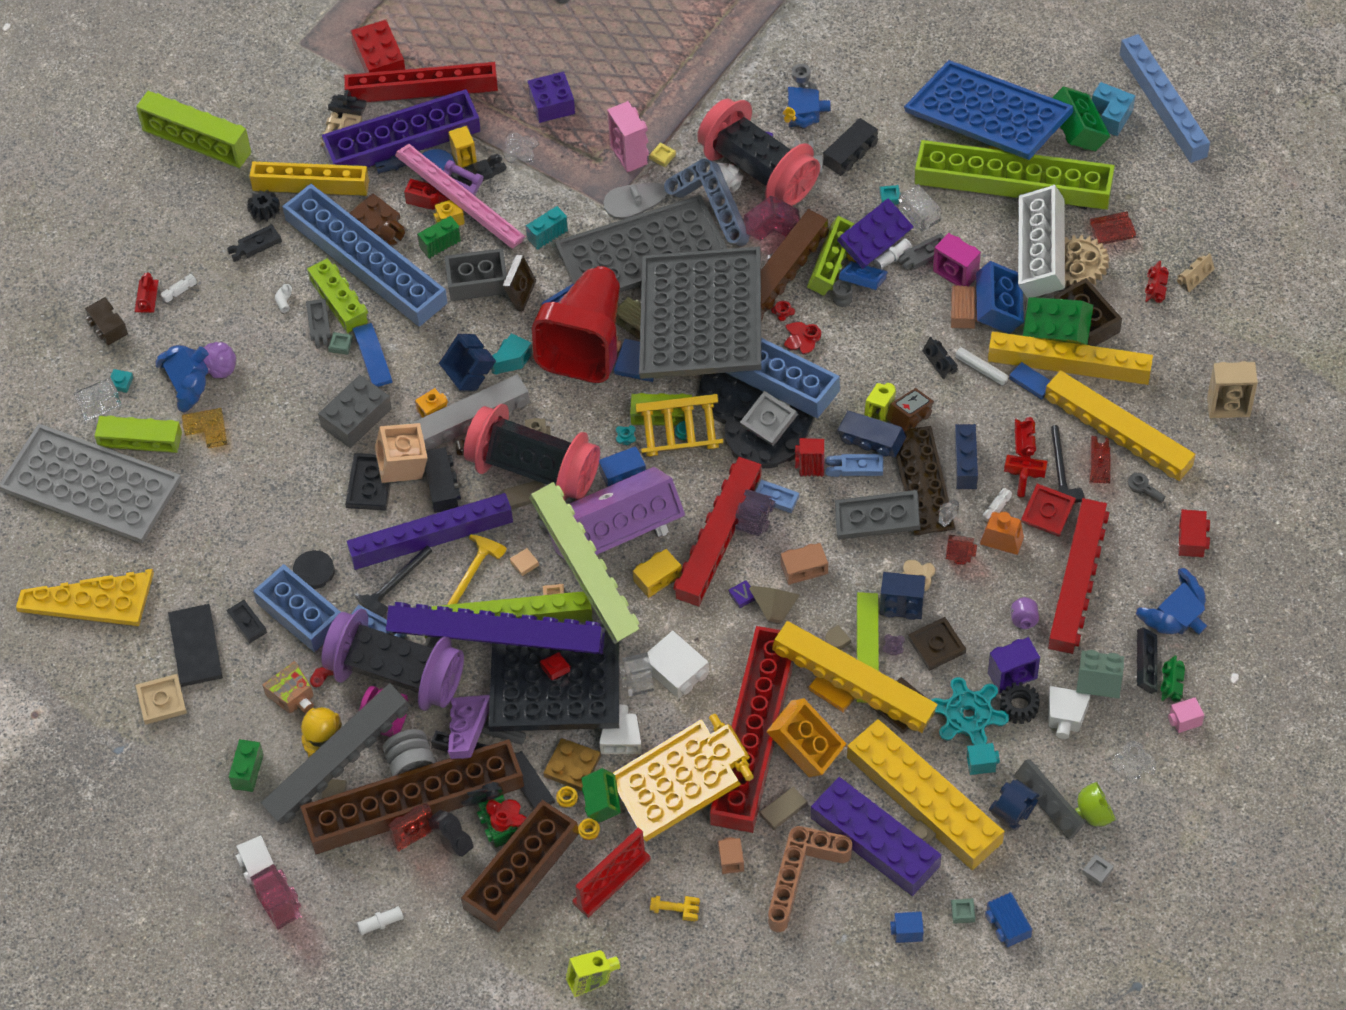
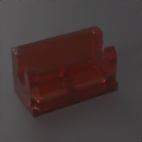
M1091 436L1089 483L1110 484V447L1108 438H1105L1104 443H1098L1097 436Z

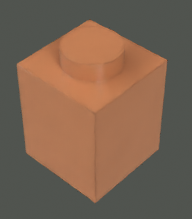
M728 837L718 841L722 874L744 872L740 838Z

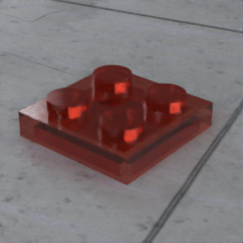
M427 803L414 807L411 812L402 817L395 818L388 824L393 845L397 851L433 832L428 820L432 817V812Z

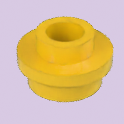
M569 786L562 787L556 794L557 803L564 808L574 806L578 801L576 790ZM566 796L571 797L569 800H564L563 798Z
M590 818L583 820L578 826L579 835L585 840L595 839L600 833L598 822ZM591 828L593 831L586 832V829Z

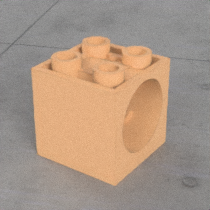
M420 423L380 426L375 444V452L382 483L422 479L428 457Z

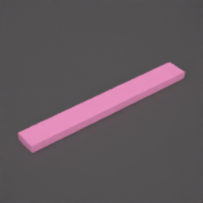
M410 144L397 151L395 156L510 248L513 249L524 241L525 235Z

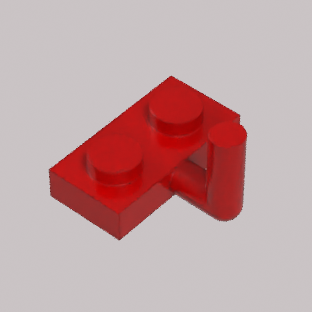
M1007 455L1004 472H1009L1013 475L1020 474L1017 490L1018 497H1025L1028 476L1045 478L1048 461Z

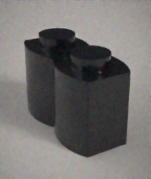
M439 810L428 819L432 831L440 836L443 847L449 853L463 857L474 848L471 837L462 830L459 819L452 813Z

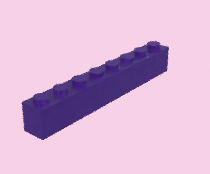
M506 493L346 540L354 570L423 550L426 546H437L470 536V534H477L513 523L512 509Z

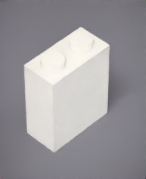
M671 631L642 656L643 668L678 699L683 694H688L698 681H703L709 673L708 661L674 631Z

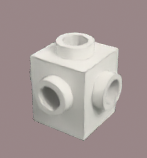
M717 163L730 192H735L740 187L744 176L732 164Z

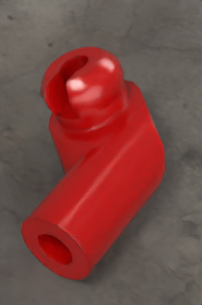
M323 667L315 669L310 678V684L315 688L320 687L328 676L334 675L333 671Z

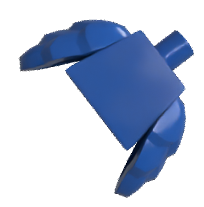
M175 345L161 353L155 361V367L165 368L178 392L176 396L177 407L183 413L188 412L198 403L201 393L205 390V376L208 373V368L203 360L209 353L202 346L194 350L183 345Z
M1186 568L1178 569L1180 586L1157 609L1137 608L1136 615L1146 626L1154 628L1162 634H1183L1191 627L1200 635L1207 628V625L1200 619L1205 611V591L1199 585L1195 576Z

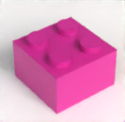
M948 233L934 248L933 272L956 286L969 287L976 279V272L980 268L981 252L976 247L962 241L961 238Z

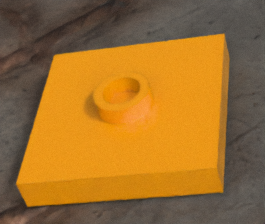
M816 677L809 685V691L842 712L855 699L849 692L842 688H836L824 678Z

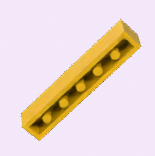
M252 161L249 176L253 191H266L268 189L269 192L300 193L308 185L312 184L324 194L367 196L369 186L367 166Z

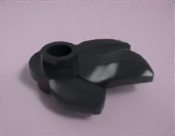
M498 782L485 784L482 786V789L468 792L467 795L470 798L462 801L461 804L464 806H474L486 800L496 799L500 797L499 794L503 792V789L499 786Z

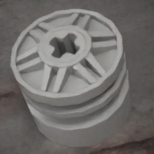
M411 729L399 732L391 736L383 745V751L387 762L390 764L392 776L436 763L433 753L430 751L426 734L422 730Z

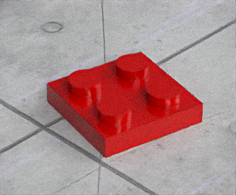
M1037 483L1021 518V522L1060 537L1076 498Z

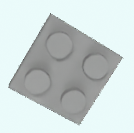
M764 391L740 421V424L774 446L798 414L795 410Z

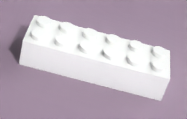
M1056 185L1019 196L1018 285L1027 299L1065 289L1064 198Z

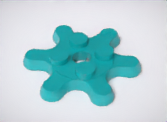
M956 677L950 683L953 690L951 698L946 700L933 698L931 700L938 704L935 714H941L947 719L946 724L939 730V735L944 741H950L955 735L963 733L966 736H970L973 745L986 744L985 728L990 725L1002 727L1009 721V716L1006 712L995 710L991 706V700L998 694V688L994 684H986L980 691L976 692L968 689L963 678ZM972 710L974 717H964L963 711Z

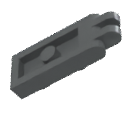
M940 233L906 250L898 261L903 264L905 270L911 267L917 269L933 261L934 248L944 236Z
M326 299L306 301L311 341H315L316 347L320 346L319 340L323 339L324 345H328L327 338H331Z

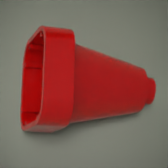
M598 266L586 270L559 303L547 302L540 307L532 325L533 358L542 369L550 373L592 383H602L609 378L617 359L615 323L620 292L619 281L611 269Z

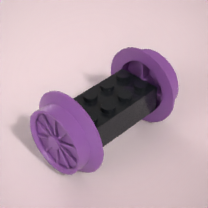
M358 609L353 615L346 612L339 613L328 630L322 650V666L333 671L337 682H344L354 671L386 683H391L392 685L418 693V705L423 711L428 710L432 705L444 708L449 704L458 687L464 665L463 651L452 648V642L449 637H442L434 648H430L368 627V614L364 609Z

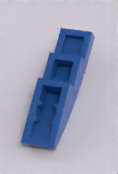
M372 323L353 328L354 336L371 383L377 387L393 383Z

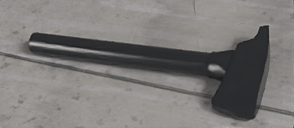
M1053 425L1051 426V434L1059 484L1058 491L1075 497V503L1082 502V498H1085L1082 488L1069 489L1067 486L1059 426Z
M426 546L378 592L372 595L355 593V598L364 608L383 617L388 610L386 605L380 603L383 597L432 552V549Z

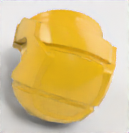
M312 708L302 720L301 740L302 746L306 753H308V758L320 748L312 745L309 741L324 742L330 739L342 727L339 714L334 713L329 708Z

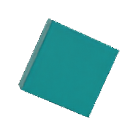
M899 185L879 187L881 203L889 198L894 205L901 204Z

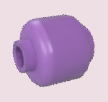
M1026 597L1017 599L1011 605L1012 623L1020 629L1034 627L1039 621L1037 603Z

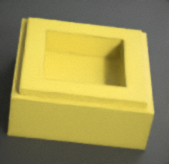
M659 143L649 154V159L666 167L676 156V151Z

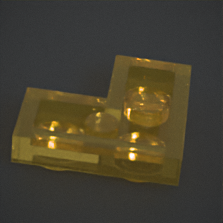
M222 408L182 415L185 436L205 432L207 448L228 445Z

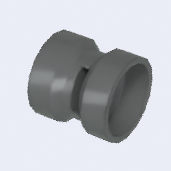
M838 280L834 283L833 302L835 305L846 307L851 304L853 286L850 282Z

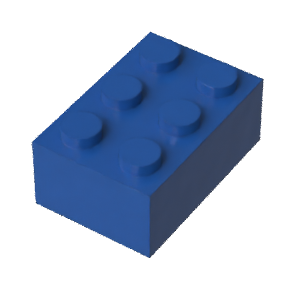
M989 261L976 272L977 321L1010 334L1024 323L1023 291L1018 285V272Z

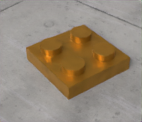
M561 737L543 773L544 777L582 791V777L594 772L601 758V752Z

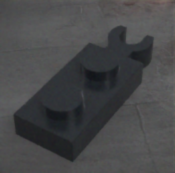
M273 224L237 240L238 245L229 246L227 251L229 255L235 253L231 256L233 262H236L243 255L249 258L282 242V239Z

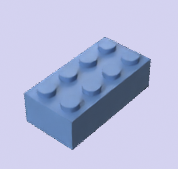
M284 564L253 590L256 603L313 652L324 644L333 620L341 613Z

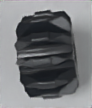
M268 189L265 192L259 190L258 194L252 193V197L248 198L247 210L253 219H257L259 222L265 219L268 222L269 218L275 219V214H279L280 201L274 192L270 193Z

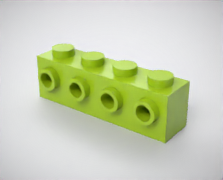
M837 216L829 226V233L824 239L807 288L823 296L829 290H833V285L837 281L835 279L836 275L840 273L843 266L841 262L847 255V251L837 239L855 225L854 223Z
M327 258L307 268L310 282L322 299H326L327 306L347 334L353 331V328L368 323V310L366 306L359 303L356 292L349 289L346 278H341L336 264H331Z
M109 415L99 416L94 436L97 445L105 448L178 453L182 430L179 421L155 420L152 418L137 419L134 417L123 418Z

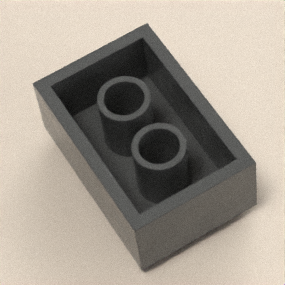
M503 248L444 256L450 301L507 294L503 287L504 279L507 277Z
M359 375L324 407L318 415L321 427L351 448L392 407L387 393Z

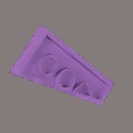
M490 695L451 699L452 709L450 715L452 720L450 722L451 734L449 735L448 748L451 759H464L472 756L489 713Z

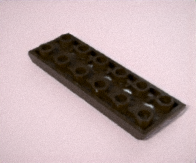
M932 427L910 428L904 432L906 439L896 456L903 491H918L921 530L913 531V535L955 530Z

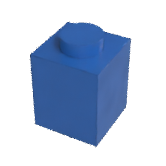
M922 911L895 913L894 921H890L891 935H895L896 943L923 942Z

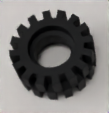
M1016 682L1012 683V687L1008 685L1006 690L1002 692L1000 711L1006 712L1009 716V721L1013 719L1014 724H1017V720L1020 721V724H1024L1025 720L1029 723L1031 718L1034 719L1036 713L1038 714L1039 694L1038 692L1035 693L1036 689L1034 687L1030 689V684L1028 683L1026 686H1023V682H1019V686H1016ZM1015 698H1023L1028 702V706L1026 708H1016L1011 702Z

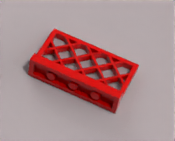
M639 827L575 885L576 897L572 900V903L586 917L589 918L651 860V856L645 851L644 835Z

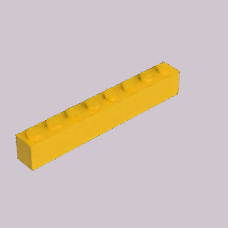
M993 331L988 353V362L1015 366L1022 362L1035 369L1056 372L1061 370L1064 373L1144 385L1149 384L1153 359L1151 354Z
M1060 370L1046 386L1045 398L1050 403L1058 405L1066 413L1074 415L1084 424L1096 429L1101 435H1106L1114 440L1117 445L1125 447L1135 456L1146 460L1151 466L1162 470L1170 478L1180 481L1194 465L1195 453Z
M786 621L774 640L772 650L779 656L790 659L798 667L808 669L816 677L824 678L831 682L836 688H842L854 698L867 702L872 708L885 712L890 718L903 722L911 730L923 733L936 711L937 703L789 621Z

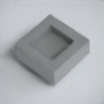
M1095 854L1083 869L1082 874L1101 886L1113 871L1114 866Z

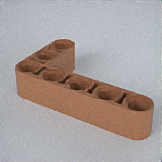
M796 826L791 829L768 911V925L772 931L783 932L788 927L806 856L837 863H846L852 857L851 839L843 835L802 826ZM802 838L803 841L797 842L795 839ZM824 843L825 846L819 847L816 844ZM844 847L847 850L839 851L838 848ZM792 857H796V858H798L799 860H798V861H790L789 859L792 858ZM786 877H792L793 880H792V881H786V880H784V878H786ZM784 896L787 897L788 900L781 901L779 900V898ZM780 916L783 919L780 921H776L773 918Z

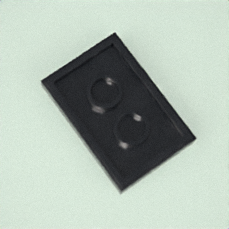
M354 453L345 502L346 508L387 511L391 482L382 483L376 454Z

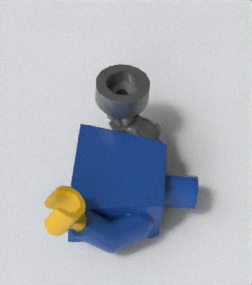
M797 64L792 68V79L797 83L798 87H788V107L782 113L786 115L784 121L789 123V127L800 126L806 128L819 122V112H831L830 100H819V90L816 83L808 81L811 77V69L806 64Z

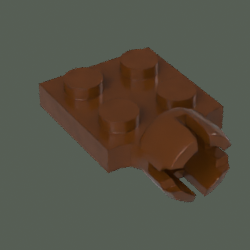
M374 193L349 213L389 245H397L398 242L393 238L395 237L401 241L405 235L404 226L398 222L401 219L400 213Z

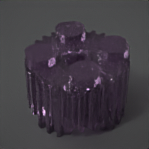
M747 489L744 493L746 499L739 503L735 518L739 519V523L735 525V529L760 536L763 532L767 533L770 520H768L769 512L772 513L774 511L776 501L772 500L771 496Z

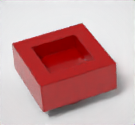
M559 652L540 661L541 668L551 680L570 672L569 664Z

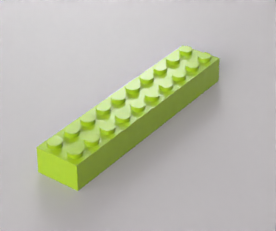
M921 140L915 166V184L1015 198L1056 185L1064 198V204L1108 210L1115 165L1042 155H1033L1028 160L1003 150Z

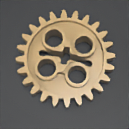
M1073 235L1072 240L1065 237V288L1067 286L1071 287L1085 278L1090 283L1096 285V279L1102 280V274H1107L1106 269L1109 268V255L1107 254V249H1104L1103 243L1098 244V239L1091 241V236L1083 239V235L1079 239H1076L1075 235Z

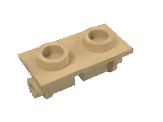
M1211 254L1199 256L1189 266L1190 270L1186 269L1182 274L1178 275L1177 282L1179 285H1186L1188 292H1191L1215 269Z

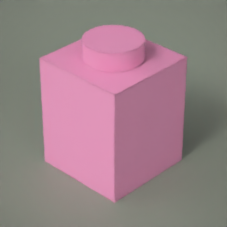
M1196 697L1171 705L1168 719L1171 726H1175L1177 732L1180 733L1202 726L1204 713Z

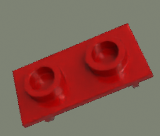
M1160 260L1154 267L1151 266L1148 270L1147 277L1149 280L1145 288V302H1148L1151 298L1155 299L1157 303L1165 300L1167 288L1165 286L1167 285L1169 271L1166 267H1160Z
M144 273L141 276V280H139L135 313L155 312L159 280H153L150 273Z
M1032 417L1025 418L1023 422L1015 419L1016 454L1021 457L1031 458L1034 452H1036L1035 436H1033L1035 434V421Z

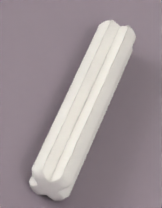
M962 347L957 350L955 355L957 359L1000 385H1005L1008 381L1009 376Z

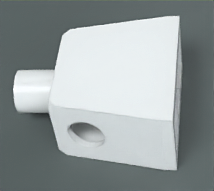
M1050 686L1048 696L1049 727L1057 728L1056 736L1058 738L1068 739L1070 731L1078 732L1089 707L1090 694L1077 693L1076 690Z
M619 704V728L602 729L600 738L601 754H641V739L636 714H628L627 705Z

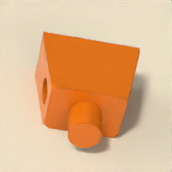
M992 512L980 544L1018 555L1024 539L1021 520L1011 517L1008 512Z

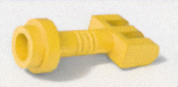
M656 895V898L651 897L650 911H654L656 914H658L659 909L683 912L682 920L695 922L698 921V915L693 913H699V907L695 905L700 904V899L685 896L684 903L661 901L660 896Z

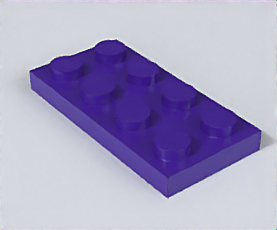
M887 198L843 233L837 241L859 266L864 269L910 232L914 226Z

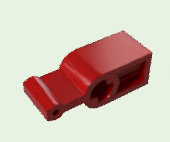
M411 178L404 191L406 204L434 210L435 205L450 200L430 183Z

